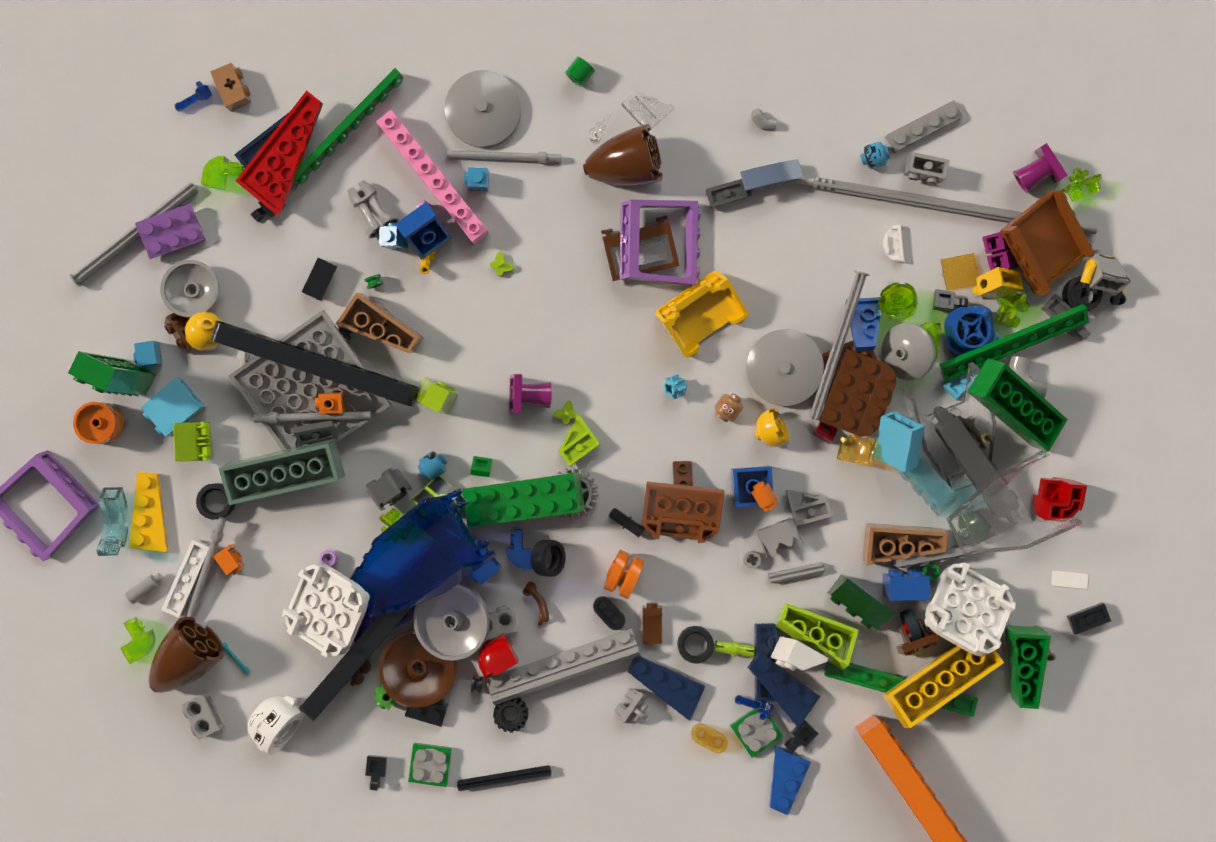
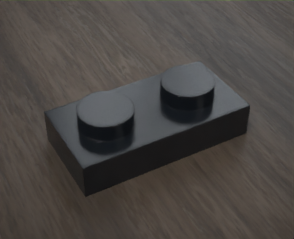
M1103 602L1066 616L1075 635L1111 622L1106 605Z

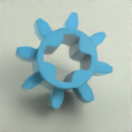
M678 374L666 378L667 382L664 384L666 395L672 396V399L685 396L684 392L687 390L685 379L679 378Z

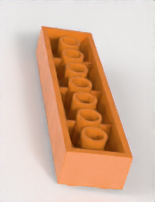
M872 715L856 726L855 729L933 842H967L957 829L958 827L946 813L947 811L935 797V793L923 781L925 779L922 774L912 765L913 761L903 749L900 750L902 748L900 742L892 733L889 734L891 729L881 717L878 719L875 715Z

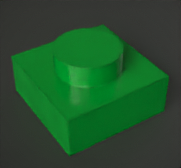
M474 456L470 475L490 477L493 459Z

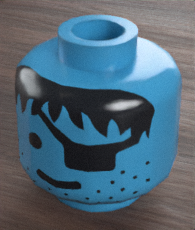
M882 142L866 145L863 149L864 153L860 154L863 165L867 164L869 169L885 166L890 159L887 145H883Z
M432 451L419 460L420 465H418V469L425 479L434 480L446 472L445 464L448 462L442 453L438 455L435 451Z

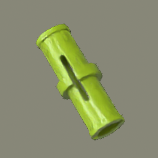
M715 641V646L722 647H714L715 653L731 654L733 657L740 655L753 658L754 652L746 651H754V645L738 644L736 641L732 643Z

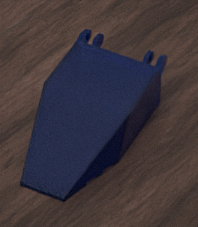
M461 489L454 490L445 496L422 500L372 541V547L368 553L364 554L363 562L350 577L370 597L363 619L410 608L444 594L495 556L494 550L486 552L483 556L481 555L480 550L490 545L489 541L485 540L476 546L458 510L468 504L467 500L462 499L454 505L452 500L463 493Z

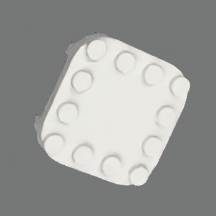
M964 562L953 564L944 569L938 579L926 608L925 625L937 635L967 652L983 657L1000 647L1001 642L999 641L1011 611L1015 610L1016 602H1013L1012 596L1008 591L1010 588L1005 584L1000 586L969 568L970 564Z
M310 565L302 569L298 574L301 579L289 607L283 609L282 617L285 616V623L288 627L286 631L290 635L299 636L322 651V656L329 657L345 654L351 647L366 613L370 598L369 594L359 584L328 565Z

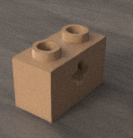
M232 63L210 71L223 104L229 111L251 103L249 99L251 93L247 85H243L241 79L244 76L239 67L236 68Z

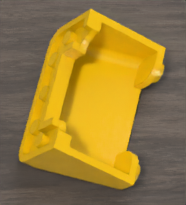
M719 271L707 274L697 281V285L688 287L655 312L658 320L686 359L695 356L700 348L698 343L728 322L738 325L750 316L728 278Z

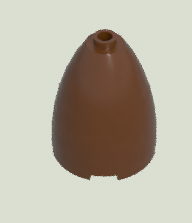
M645 124L629 129L603 143L586 159L585 164H583L585 175L599 182L614 185L634 186L662 181V172L659 173L662 162L656 137L650 135L649 132L651 126Z
M179 618L167 632L156 650L149 672L148 682L150 689L159 693L169 692L182 688L202 677L224 657L222 655L224 646L220 638L208 626L204 628L197 624L195 618Z

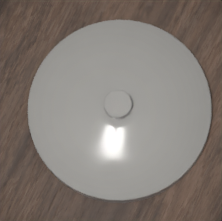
M478 70L463 75L451 86L445 99V117L451 131L462 142L473 147L488 148L503 143L514 133L520 121L521 103L519 95L512 83L496 72Z
M781 329L767 333L754 344L748 355L746 371L749 383L759 397L774 405L791 406L807 400L818 389L824 372L822 354L812 339L795 330Z
M446 582L430 588L421 596L415 607L413 623L419 642L429 653L440 659L454 661L469 657L483 645L488 636L490 618L485 602L476 591L461 583Z

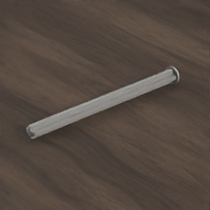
M189 183L144 219L176 209L198 191L194 184ZM134 226L75 274H70L69 276L72 281L81 287L82 282L140 237L137 227Z
M854 270L856 273L814 400L809 416L811 419H820L866 276L870 274Z

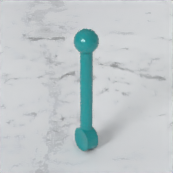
M223 642L224 648L222 650H225L242 668V671L248 674L250 670L228 648V644Z

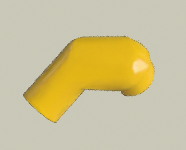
M435 250L421 260L420 272L422 274L429 273L431 260L436 259Z

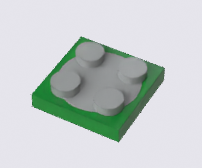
M762 703L730 724L751 758L784 737Z
M414 742L408 782L446 787L452 747Z

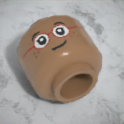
M734 393L731 395L723 394L715 405V414L725 422L734 421L743 410V405L740 403L742 399Z

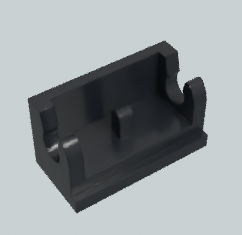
M317 258L302 293L321 301L337 266Z

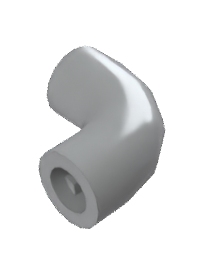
M1011 356L1009 367L1045 398L1047 383L1035 380L1030 376V359Z

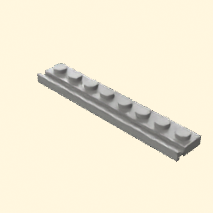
M632 629L511 669L496 676H491L487 679L492 703L497 705L640 656Z

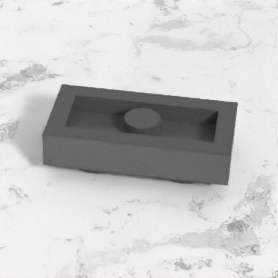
M332 420L294 427V435L299 445L337 439V431Z

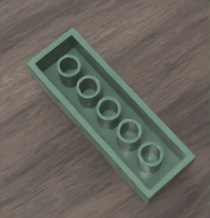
M335 439L234 461L218 468L229 505L336 482L345 476Z

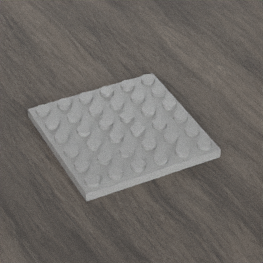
M325 310L320 311L279 340L366 369ZM258 356L229 375L256 415H266L270 412H278V414L319 413V409L315 408V398H318L320 393L345 392V412L371 411V419L392 405L388 399ZM329 400L326 401L327 407L332 406V403ZM370 419L332 420L337 431L336 443ZM331 420L279 422L278 424L262 423L283 451L305 446L299 445L294 435V427Z

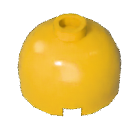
M201 312L191 316L185 326L187 342L193 348L200 351L214 350L220 344L211 341V335L215 322H222V320L211 312Z
M776 408L763 412L758 417L756 422L757 429L754 430L756 438L759 441L762 440L769 447L785 445L789 443L787 439L790 438L784 420H780L777 417L780 413Z

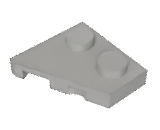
M785 490L796 526L833 517L828 498Z

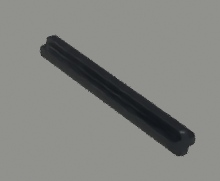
M550 765L462 779L457 781L458 791H465L549 777L552 771Z

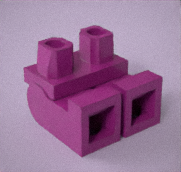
M1001 232L982 237L986 254H992L987 256L990 271L997 267L1006 269L1018 267Z

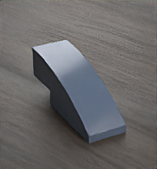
M798 159L740 172L745 191L774 187L803 178Z

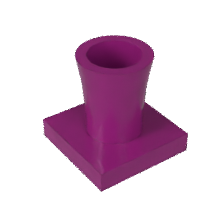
M1047 143L1034 151L1039 159L1013 171L1016 181L1026 194L1048 177H1051L1054 183L1068 176Z
M522 374L510 375L509 414L521 413V405L540 406L550 409L552 400L551 382L522 384Z

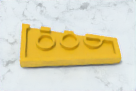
M137 473L128 548L169 552L166 542L167 532L163 518L164 509H162L160 477L157 473Z

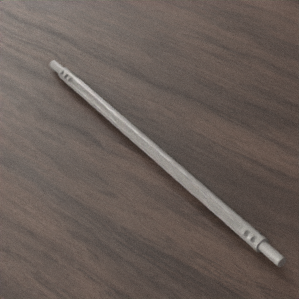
M803 177L794 182L813 186L815 189L1008 222L1013 221L1023 213L820 177ZM1080 224L1084 233H1097V227Z

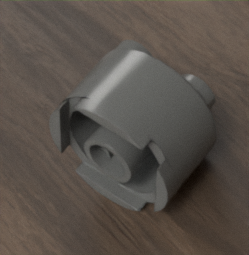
M389 468L381 474L383 477L377 481L374 479L366 485L367 493L380 511L386 509L385 505L389 504L392 506L408 494L406 490H412V487L399 469L392 470Z

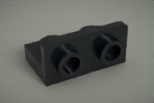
M441 699L437 703L424 708L407 707L405 716L442 727L449 703H445V700Z

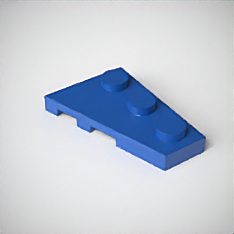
M884 297L859 298L850 325L855 352L875 350Z
M775 746L769 806L788 816L811 762Z

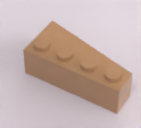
M356 293L335 323V325L407 353H414L424 338L363 293Z
M866 523L863 561L866 565H873L879 562L884 563L896 559H907L913 556L946 552L948 532L943 528Z

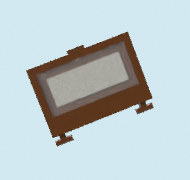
M667 215L656 218V221H660V224L640 228L639 271L641 273L652 274V272L680 266L669 221H664L668 219ZM610 228L601 230V233L606 234L602 238L612 281L614 282L622 280L620 279V233L610 235V232H613V229Z

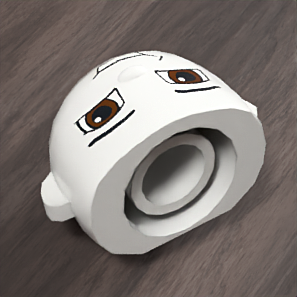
M289 695L286 697H269L261 702L251 714L247 724L248 734L260 751L271 755L281 750L289 742L303 721L304 713L296 705L297 699Z

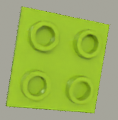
M210 422L173 423L175 462L212 460Z

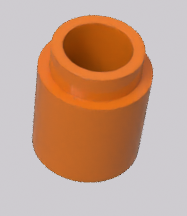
M762 481L753 486L754 490L751 493L761 509L763 508L767 512L778 505L777 497L769 483L764 484Z

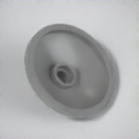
M196 260L180 261L171 266L164 274L160 286L161 297L164 304L173 313L182 317H191L196 313L208 312L214 306L219 295V281L214 271L206 264ZM196 288V293L191 294V290Z
M902 323L891 328L885 335L882 343V358L884 363L893 369L897 378L907 381L916 380L925 376L932 368L935 360V345L932 337L923 327L914 323Z

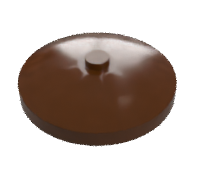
M409 630L394 637L383 650L378 666L379 680L386 694L396 703L409 708H424L440 701L452 688L457 672L456 660L440 659L429 653L419 642L415 630Z

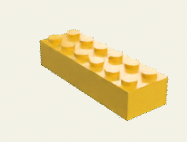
M954 645L882 696L903 727L912 728L1002 665L1004 661L996 650L981 657Z

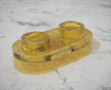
M703 723L694 725L691 730L692 739L699 745L714 753H722L726 750L728 742L722 733ZM699 730L704 731L702 736L697 735ZM716 739L721 740V743L719 745L714 744V741Z

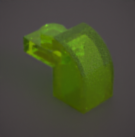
M225 156L214 157L203 168L201 184L207 188L225 190L227 175L239 177L245 168L237 162H230L229 165V159Z
M137 617L123 623L133 639L120 648L129 664L148 655L155 645L153 629L145 632L143 622L137 619Z

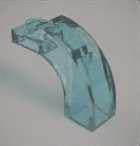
M103 487L98 500L103 514V532L96 551L98 556H116L120 548L125 547L128 533L127 501L123 487Z

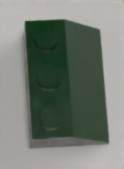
M843 575L839 576L827 592L831 595V601L838 606L841 603L846 606L845 611L853 617L859 616L862 619L860 623L868 629L873 627L877 630L894 615L892 611Z

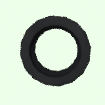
M1082 276L1069 280L1063 288V301L1071 308L1080 306L1072 298V289L1075 285L1081 283ZM1091 288L1093 298L1090 303L1085 305L1087 311H1091L1100 304L1103 296L1102 290Z
M214 483L204 486L198 492L196 498V507L200 514L211 520L219 519V517L225 518L230 515L234 510L235 504L229 505L228 499L226 507L221 512H211L205 505L206 495L212 490H219L226 496L223 484Z
M540 540L537 542L531 552V566L534 572L546 577H554L561 573L566 562V553L562 544L556 540ZM549 548L551 550L552 560L550 566L547 569L545 565V554Z
M701 626L687 627L678 637L677 646L679 653L684 660L690 663L699 664L705 662L714 651V641L711 634ZM698 633L706 639L707 648L701 655L693 656L685 650L684 643L690 634Z

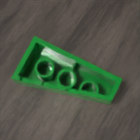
M1006 625L1005 632L1012 700L1020 708L1039 709L1051 635L1042 627Z

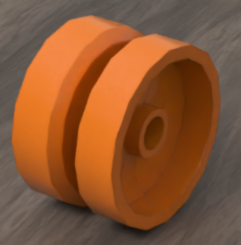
M89 402L82 405L76 411L73 419V427L77 436L90 444L114 442L121 436L125 425L123 413L119 408L111 403Z
M619 550L615 560L612 561L603 588L613 592L620 582L619 596L628 599L639 578L645 560L635 556L629 566H627L629 553Z

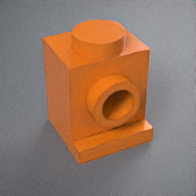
M345 392L318 394V398H315V408L319 409V414L345 412ZM327 400L331 401V407L326 406Z
M234 544L228 545L213 556L226 575L232 573L236 575L244 569L243 558L238 551L233 550L236 547Z

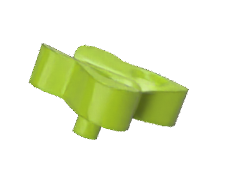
M498 252L495 261L490 262V267L496 270L498 276H502L504 272H511L514 269L511 263L505 262L502 252Z
M566 401L562 410H555L553 413L556 418L562 419L564 424H568L571 418H576L577 413L573 411L571 401Z

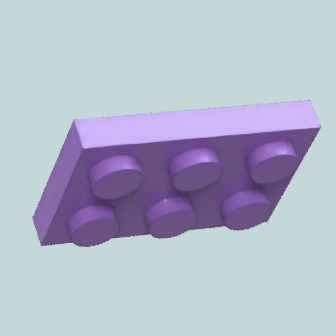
M191 203L135 222L149 259L206 240Z

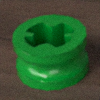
M381 274L364 279L368 283L367 289L376 288L384 284L380 280Z
M929 562L928 565L921 567V571L929 576L930 580H935L940 575V569L934 563ZM928 567L935 569V572H932L934 575L926 574Z

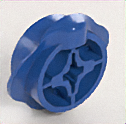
M985 306L960 307L951 311L945 319V340L947 349L951 354L962 355L991 343L995 339L992 311ZM968 316L973 318L974 320L968 322L967 320L964 321L963 319H961V317ZM970 339L972 341H976L978 344L968 345L965 343V341Z

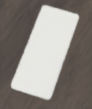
M1053 570L1051 585L1087 589L1089 575Z

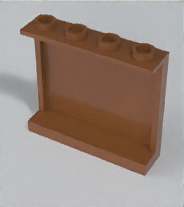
M1062 190L1049 191L1000 230L1034 295L1049 294L1052 291L1049 287L1052 283L1084 257H1093L1095 255L1092 245L1088 242L1084 230L1080 226L1076 214L1070 207L1067 196Z

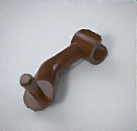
M528 582L522 593L525 596L531 595L538 603L540 612L538 625L541 626L543 622H548L550 618L547 604L544 598L536 591L535 583Z

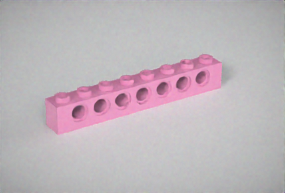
M392 110L378 119L376 123L471 242L475 245L488 235V230Z

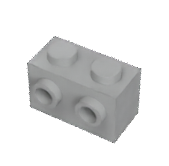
M911 152L907 156L903 175L908 176L910 180L919 181L924 179L929 184L937 185L946 179L950 160Z

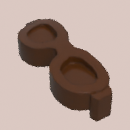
M369 660L354 675L350 685L354 686L363 683V673H368L371 670Z

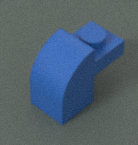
M515 529L514 534H510V545H514V548L506 549L507 557L518 568L532 569L531 552L533 548H523V529Z

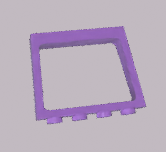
M627 200L621 202L620 279L687 286L697 285V278L700 275V269L697 267V259L700 256L697 240L701 235L700 229H698V221L701 217L698 201ZM640 208H684L686 210L685 277L641 273L639 271Z
M48 450L36 454L0 486V517L4 520V526L12 529L17 534L18 541L26 543L31 548L30 553L35 557H39L42 561L51 558L80 525L100 506ZM34 468L50 482L78 513L49 547L2 500V496Z

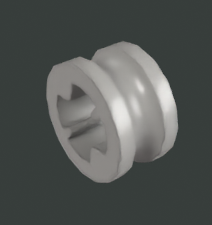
M748 551L744 554L743 561L747 567L756 568L761 563V557L755 551ZM751 554L757 557V561H754L755 564L753 565L747 562V557L750 558L749 555Z

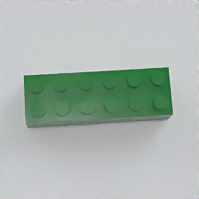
M78 351L68 371V374L74 376V381L84 385L86 383L93 385L92 389L97 392L121 394L124 396L126 394L137 397L139 395H147L156 374L138 367L125 359Z
M987 358L968 390L970 395L1030 446L1046 452L1050 451L1068 420L1003 362Z
M579 472L462 489L468 527L577 513L585 510Z

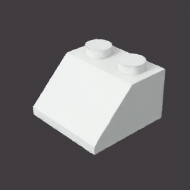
M781 636L771 655V658L776 660L775 664L792 671L795 669L803 671L825 663L828 660L827 657L803 643Z

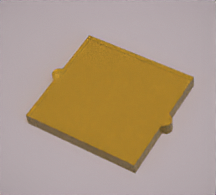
M974 253L941 259L942 277H944L946 290L977 285L976 279L979 267L976 265Z

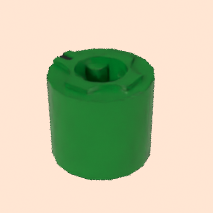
M577 56L565 71V74L575 85L583 87L595 70L588 62Z

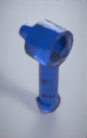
M201 81L196 82L195 94L181 102H177L174 106L176 111H183L186 107L199 100H208L213 95L208 85L202 84Z
M741 695L735 697L736 704L757 709L760 714L759 719L763 721L766 717L772 715L775 707L769 701H761L760 703Z

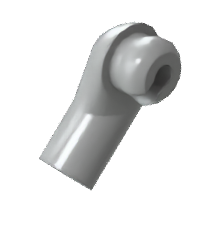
M756 108L752 111L751 119L758 128L776 129V119H766L761 109Z

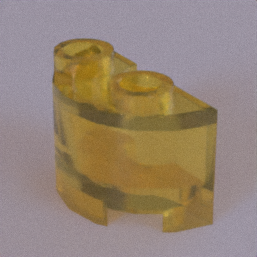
M850 434L849 438L841 437L837 459L873 466L877 440L866 438V441H861L860 436Z

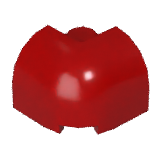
M1059 477L1040 478L1038 495L1033 494V507L1036 514L1046 521H1070V518L1074 517L1079 510L1082 511L1087 485Z
M504 633L491 641L488 640L478 654V665L486 680L490 676H496L519 662V658L512 648L513 643L509 637L506 638Z

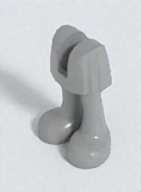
M362 180L358 185L366 196L360 198V194L354 187L347 191L353 207L359 208L365 217L368 226L366 234L371 239L380 235L381 225L374 218L367 204H370L384 227L388 223H397L399 218L396 214L388 213L383 209L375 197L377 192L370 184Z

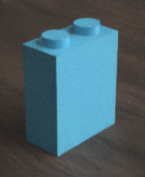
M182 378L172 380L141 407L144 411V417L148 421H152L157 426L155 428L156 431L165 437H172L174 435L173 423H188L206 408Z
M895 411L881 416L874 457L885 464L897 468L900 472L906 473L916 468L925 426Z

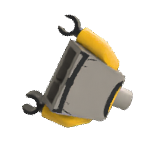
M1101 249L1094 250L1095 255L1084 266V272L1080 281L1082 285L1074 289V296L1081 294L1080 298L1087 297L1090 294V290L1087 287L1089 285L1093 289L1116 293L1117 295L1110 297L1111 305L1124 304L1126 297L1123 291H1125L1126 286L1131 280L1116 257L1104 255Z

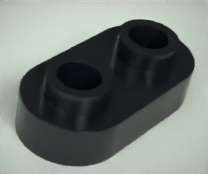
M597 597L593 603L594 612L610 629H621L625 624L624 614L608 597ZM601 602L606 603V608L601 609L599 604ZM614 616H617L619 618V622H612V618Z

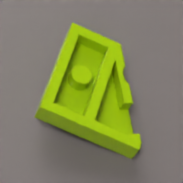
M578 415L558 452L568 466L572 467L601 444L580 415Z

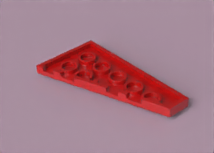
M307 90L235 180L279 217L323 106V103Z

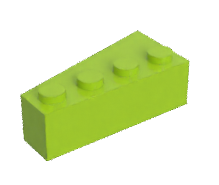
M424 377L419 386L420 389L416 399L420 404L437 413L448 415L458 394L454 392L455 388L439 381L436 383Z
M785 603L780 608L775 624L776 627L797 641L828 658L827 661L839 669L844 670L849 666L858 629Z

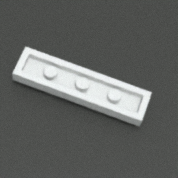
M192 539L162 607V611L178 618L182 616L201 573L209 545Z

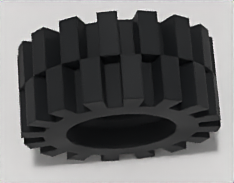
M518 697L497 704L493 713L494 723L498 725L499 729L502 728L504 732L510 731V733H513V731H519L520 728L524 727L528 718V707H526L525 701ZM507 707H514L518 711L516 720L508 721L505 719L503 712Z

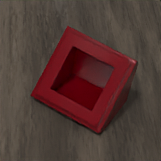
M819 422L812 434L829 444L834 440L837 428Z

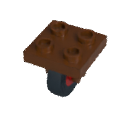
M910 609L900 612L902 626L898 628L904 644L896 646L899 654L904 653L905 656H909L919 652L918 648H931L937 645L936 641L941 640L940 636L936 633L928 634L922 619L917 620Z

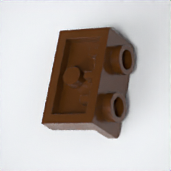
M172 313L165 318L164 328L169 335L172 334L175 337L177 346L181 350L184 349L186 353H189L193 347L185 338V326L190 317H182Z

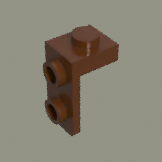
M673 461V483L675 485L693 486L691 461Z
M649 602L646 605H642L643 644H661L662 606L656 602Z

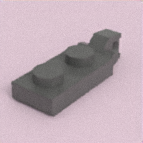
M739 179L706 189V194L712 209L752 196L751 191L754 190L745 191L743 181Z
M1054 294L1041 309L1051 318L1072 308L1058 295ZM1085 325L1067 332L1073 337L1077 335L1082 340H1086L1091 335L1084 328Z

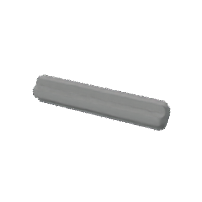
M819 562L768 574V579L773 584L824 573L825 568L824 564Z

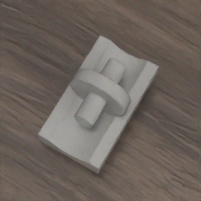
M629 688L625 697L631 701L630 705L627 707L623 703H619L614 710L620 717L619 721L623 724H629L632 718L635 722H638L641 717L647 719L648 715L645 711L648 706L643 702L648 695Z

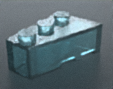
M919 454L916 468L906 473L899 472L906 482L909 481L915 493L925 500L926 505L937 516L955 503L957 494L921 454Z

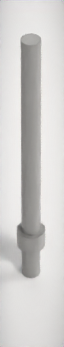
M447 150V158L538 161V163L562 161V154H547V152L513 153Z
M371 411L326 414H278V412H270L266 415H254L253 420L254 423L269 422V424H278L279 422L371 419Z
M219 517L216 528L212 531L211 543L186 617L194 618L214 559L213 556L224 536L222 532L227 521L224 517Z

